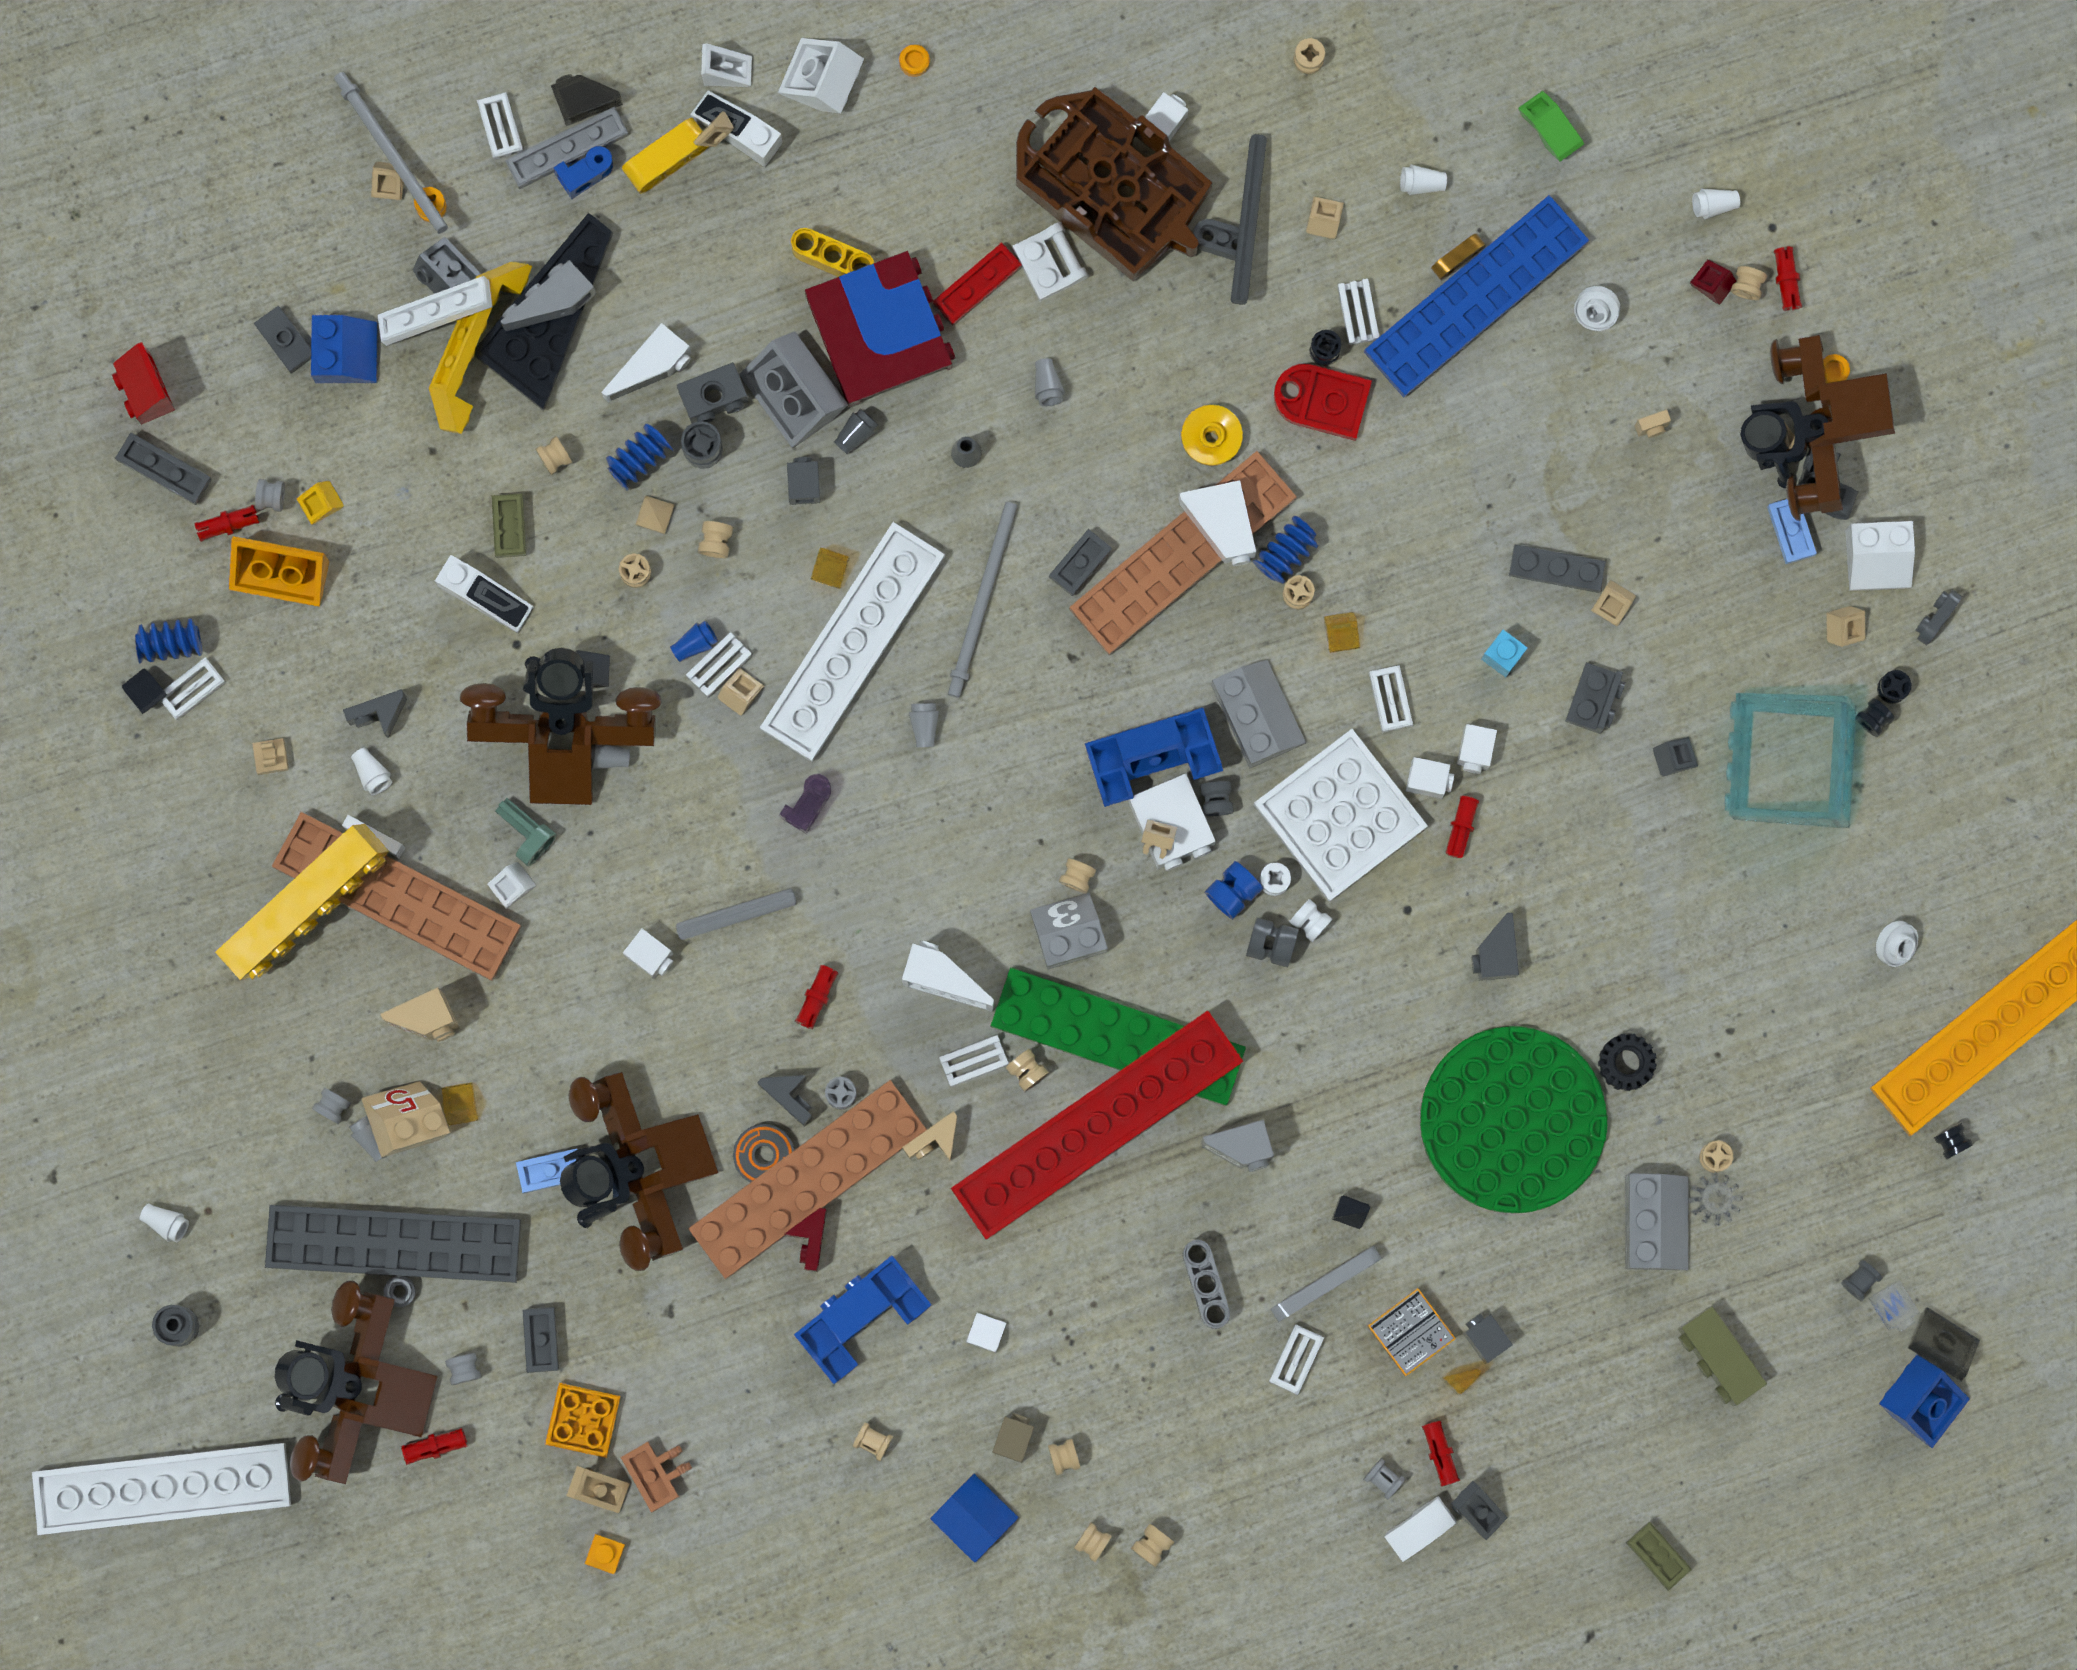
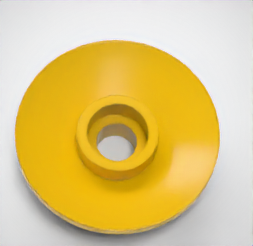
M1205 405L1195 409L1188 415L1182 427L1181 439L1185 451L1193 460L1204 465L1216 466L1228 462L1237 454L1242 444L1243 431L1238 418L1233 412L1219 405ZM1208 433H1215L1217 440L1215 442H1208L1206 435Z

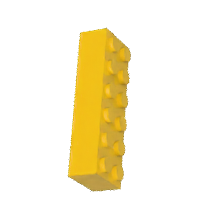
M366 824L352 825L215 953L239 980L246 978L253 980L257 976L259 978L262 977L273 967L270 962L278 956L283 957L296 945L293 940L302 934L306 936L318 925L316 919L319 916L321 917L325 913L328 915L341 904L338 899L342 895L351 894L358 889L364 882L361 877L369 872L374 873L386 862L384 856L390 851Z

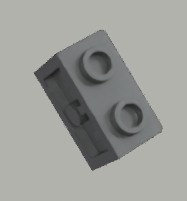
M443 237L421 253L413 268L417 279L422 284L427 285L434 294L471 281L481 274L446 237Z
M1586 662L1565 722L1598 734L1603 731L1604 726L1610 728L1616 712L1611 709L1614 698L1620 699L1626 683L1621 681L1623 672L1617 670L1615 673Z

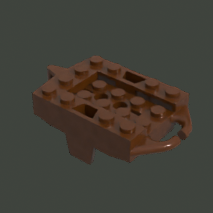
M1096 87L1089 91L1053 97L1037 107L1035 113L1042 119L1054 110H1063L1067 113L1068 117L1039 151L1034 150L1030 145V136L1036 125L1029 119L1024 122L1018 132L1016 142V186L1058 221L1062 222L1064 226L1133 282L1170 248L1188 257H1194L1197 254L1199 242L1188 228V225L1210 193L1212 182L1171 147L1169 138L1164 132L1143 115L1134 118ZM1135 137L1155 153L1145 158L1132 147ZM1080 154L1089 161L1087 165L1078 159ZM1039 163H1040L1042 166H1044L1048 171H1050L1053 175H1055L1059 180H1061L1064 184H1066V185H1067L1070 189H1072L1075 193H1077V194L1079 195V197H1078L1077 195H1075L1072 191H1070V190H1069L1066 186H1064L1061 182H1059V181H1058L1055 177H1053L1050 173H1048L1044 168H1042V167L1039 165ZM1098 167H1106L1110 170L1111 174L1106 178H1099L1095 175L1094 171ZM1122 186H1129L1134 190V194L1131 197H1122L1118 193V189ZM1139 202L1148 209L1146 213L1136 206ZM1087 213L1096 220L1094 226L1084 217ZM1106 218H1107L1108 220H1110L1113 224H1115V225H1116L1119 229H1121L1124 233H1126L1130 238H1128V237H1127L1126 235H1124L1121 231H1119L1115 226H1113L1110 222H1108V221L1106 220Z

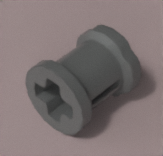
M1864 1260L1858 1263L1860 1267L1848 1280L1844 1279L1841 1282L1842 1286L1861 1302L1865 1299L1864 1294L1876 1281L1880 1282L1883 1279L1880 1273Z

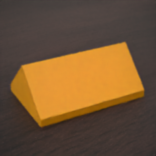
M233 536L231 540L229 590L320 607L330 561L324 553Z

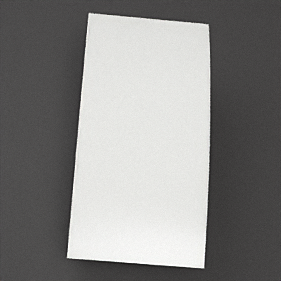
M1437 1496L1414 1511L1410 1518L1386 1532L1384 1537L1403 1562L1445 1533L1457 1521L1440 1497Z

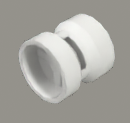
M1309 899L1289 922L1295 928L1304 930L1305 936L1311 942H1314L1333 919L1327 913L1318 911L1317 905Z

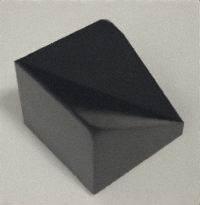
M1343 1195L1338 1199L1332 1220L1361 1229L1369 1213L1370 1206Z

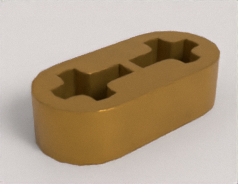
M1475 233L1440 258L1431 269L1440 280H1443L1479 254L1486 245L1478 234Z

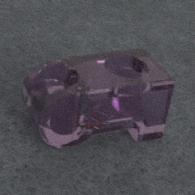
M821 774L809 776L804 783V792L794 808L785 804L779 814L780 818L807 834L831 795L829 780Z

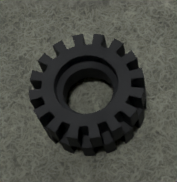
M1620 1034L1604 1045L1599 1054L1598 1067L1600 1066L1601 1077L1603 1076L1606 1079L1605 1082L1608 1085L1611 1084L1617 1090H1636L1653 1077V1072L1657 1066L1655 1064L1657 1057L1656 1053L1652 1051V1045L1648 1044L1645 1038L1637 1037L1636 1034ZM1628 1050L1637 1055L1639 1067L1635 1073L1623 1074L1617 1069L1615 1061L1621 1051Z

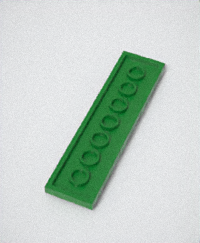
M1011 967L990 1025L991 1028L1119 1071L1184 1027L1183 1025ZM1230 1041L1243 1059L1246 1046ZM1240 1065L1195 1096L1227 1106Z

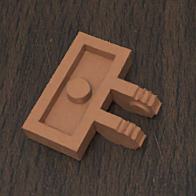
M646 1442L620 1457L651 1513L679 1497L671 1481L692 1469L688 1462L681 1464L674 1471L666 1474L661 1465L663 1462L669 1459L672 1460L680 1455L682 1452L680 1445L657 1457L650 1443Z

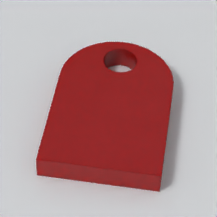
M1298 364L1285 370L1278 378L1274 389V403L1279 414L1289 423L1356 441L1372 380L1312 364ZM1288 383L1294 384L1298 388V395L1293 399L1285 398L1281 393L1283 385Z

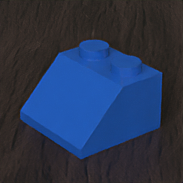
M312 315L311 377L314 382L377 383L378 323L345 315Z
M1916 1355L1910 1364L1905 1367L1903 1373L1893 1386L1885 1393L1879 1405L1894 1420L1927 1446L1933 1448L1970 1399L1942 1369Z

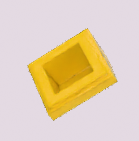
M330 481L317 482L296 498L311 525L335 513L344 506Z

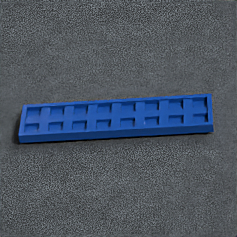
M1548 195L1364 350V353L1404 398L1588 244L1589 239L1553 198Z

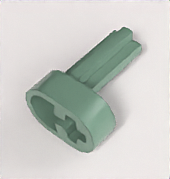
M506 798L498 805L499 807L495 812L526 838V841L518 849L516 857L529 867L550 847L557 834L545 824L538 825L512 801Z

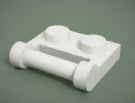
M1062 222L1055 223L1046 230L1013 245V251L1022 264V268L1040 302L1089 277L1085 267L1082 268L1064 235L1066 230ZM1052 239L1071 273L1064 278L1046 245V242Z

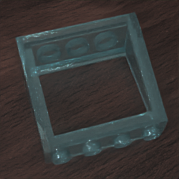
M1736 693V701H1732L1730 706V718L1735 720L1734 732H1730L1728 738L1729 750H1733L1732 762H1728L1726 770L1727 781H1731L1730 793L1725 795V811L1729 812V816L1733 820L1850 828L1855 716L1857 709L1848 696ZM1753 711L1834 717L1828 813L1748 808Z

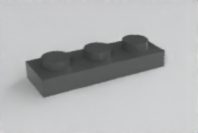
M131 432L115 457L118 462L194 505L198 504L212 480L208 475Z
M1515 544L1509 577L1600 593L1606 561Z

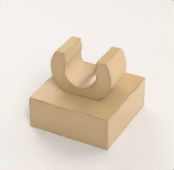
M283 738L252 743L258 775L289 770L285 740Z
M1147 819L1141 840L1144 843L1143 853L1147 855L1152 845L1157 846L1161 849L1159 858L1163 859L1167 854V850L1172 849L1177 827Z

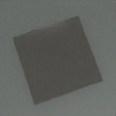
M1926 1307L1920 1315L1908 1348L1962 1382L1968 1374L1980 1340Z

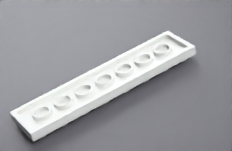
M893 522L760 726V730L813 762L945 558V554Z
M286 1443L32 1472L38 1535L291 1506Z

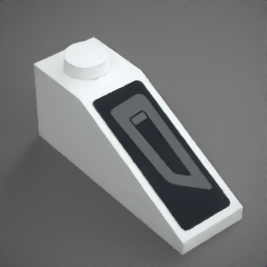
M707 91L690 116L707 127L724 111L734 127L733 131L724 140L763 167H766L782 145L781 133L751 113Z
M661 323L602 391L603 398L607 402H611L668 378L676 370L681 372L691 360V357H689L691 354L690 346Z
M450 555L435 580L440 589L516 633L520 631L534 608L531 604L452 555Z

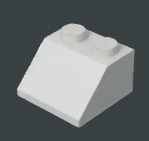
M801 38L778 93L817 110L841 114L843 107L847 103L854 81L859 75L864 58L840 42Z
M1913 521L1850 524L1845 530L1849 591L1911 588L1915 555Z

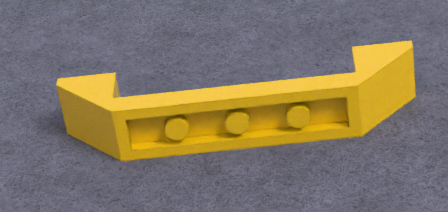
M509 262L476 276V278L485 276L489 279L492 307L498 300L500 290L507 293L521 294L523 288L528 283L532 266L525 263ZM492 307L457 320L429 386L438 424L443 431L462 434L463 429L469 422V415L473 406L456 397L455 394L463 383V376L469 362L474 357L475 347L481 334L486 329L487 319Z

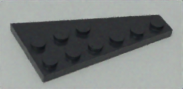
M588 212L513 304L518 306L527 298L525 294L532 286L537 283L542 285L549 278V272L559 263L564 265L569 260L593 285L613 232ZM586 303L572 315L510 331L504 330L500 322L503 319L502 316L477 345L474 357L544 411Z

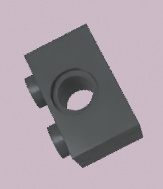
M734 362L676 385L691 424L699 421L710 423L716 419L715 415L727 411V414L735 413L743 409L744 404L748 402L746 391ZM711 390H718L722 393L721 399L714 403L707 401L705 396Z

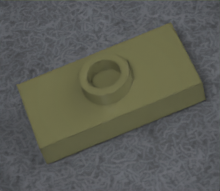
M523 494L492 495L495 557L527 556Z
M1651 1522L1644 1525L1625 1542L1667 1591L1692 1570Z

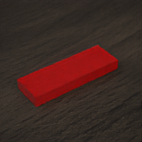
M1001 242L934 299L933 304L953 326L1022 267V264Z

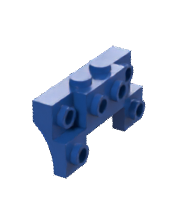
M1203 708L1085 743L1104 807L1134 798L1129 780L1188 763L1194 780L1223 771Z
M892 1255L863 1279L858 1275L844 1286L847 1289L846 1293L840 1298H837L835 1294L820 1306L823 1311L794 1334L833 1384H836L858 1366V1363L843 1345L889 1307L893 1306L908 1325L932 1306Z

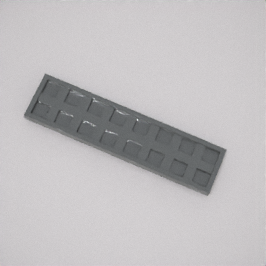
M270 1205L265 1268L517 1283L521 1220Z

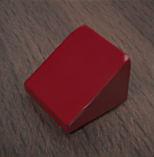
M1708 259L1690 281L1691 286L1719 305L1731 291L1732 285L1736 283V279L1730 270Z

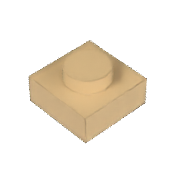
M1664 410L1638 419L1635 424L1638 437L1647 434L1648 438H1653L1665 433V428L1671 422L1668 411Z

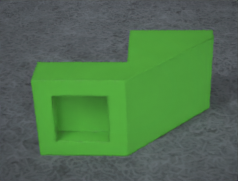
M1541 91L1518 108L1522 117L1538 132L1544 147L1559 162L1584 145L1583 140L1562 110L1544 91Z

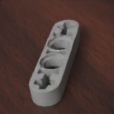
M1372 1246L1271 1308V1311L1277 1321L1280 1322L1377 1263L1382 1257L1375 1246Z

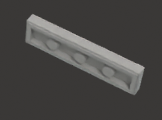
M614 106L505 161L519 189L554 173L553 167L564 161L568 166L586 157L587 152L595 146L607 147L629 136Z

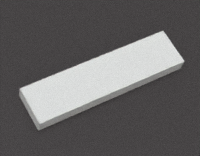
M481 276L378 314L381 342L387 346L491 308L492 299L489 279Z

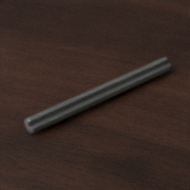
M1253 134L1249 141L1231 292V302L1239 305H1245L1249 295L1267 143L1266 136Z

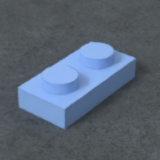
M1787 499L1769 504L1767 508L1785 564L1815 556L1817 553L1804 514H1801L1800 521L1795 520L1790 512Z
M578 1149L516 1162L522 1193L559 1186L561 1172L567 1165L576 1161L575 1159L565 1163L564 1156Z

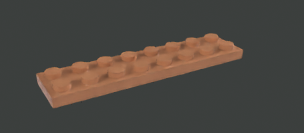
M1258 451L1253 453L1216 484L1220 485L1240 480L1252 535L1297 498ZM1184 511L1071 605L1069 610L1105 652L1111 655L1215 568L1222 560Z
M300 812L272 867L295 879L343 833ZM386 855L384 856L386 860L384 865L374 873L369 872L361 877L364 882L358 889L351 894L342 895L338 899L342 904L491 981L496 976L522 927L516 922Z
M889 1080L688 1229L726 1279L785 1236L784 1234L817 1209L827 1205L927 1129L892 1081Z

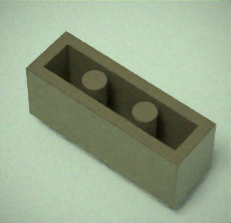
M1713 1306L1706 1308L1678 1328L1682 1334L1678 1337L1679 1341L1688 1352L1694 1351L1700 1360L1696 1363L1698 1368L1706 1378L1710 1376L1718 1385L1715 1391L1724 1404L1730 1402L1732 1406H1737L1767 1385Z

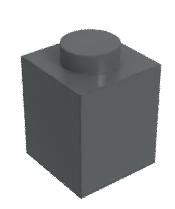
M810 457L794 458L793 462L787 463L790 505L821 503L818 461H812Z
M1480 1313L1466 1323L1469 1329L1463 1334L1484 1364L1489 1363L1513 1345L1491 1314L1484 1318Z

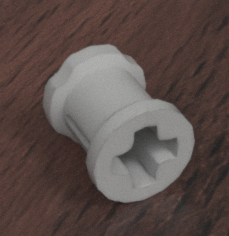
M1381 1458L1363 1480L1366 1482L1371 1481L1384 1493V1498L1388 1500L1402 1485L1405 1478L1403 1476L1398 1477L1384 1465L1385 1461Z

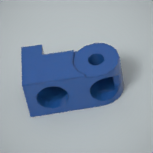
M595 146L587 152L585 158L569 168L564 161L553 168L555 176L572 200L606 178L612 172L613 160L607 148Z

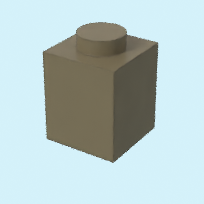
M1012 1413L1011 1418L1004 1417L992 1453L1022 1463L1034 1430V1426L1029 1425L1030 1419Z

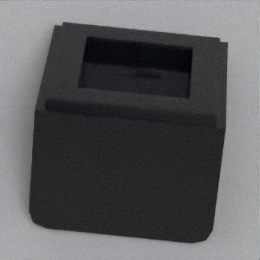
M145 668L122 685L124 692L142 714L167 695Z

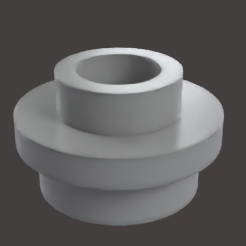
M405 1276L392 1277L384 1287V1296L395 1299L393 1305L395 1307L409 1305L416 1294L414 1283ZM398 1286H403L406 1290L405 1295L401 1298L396 1297L394 1293L395 1288Z

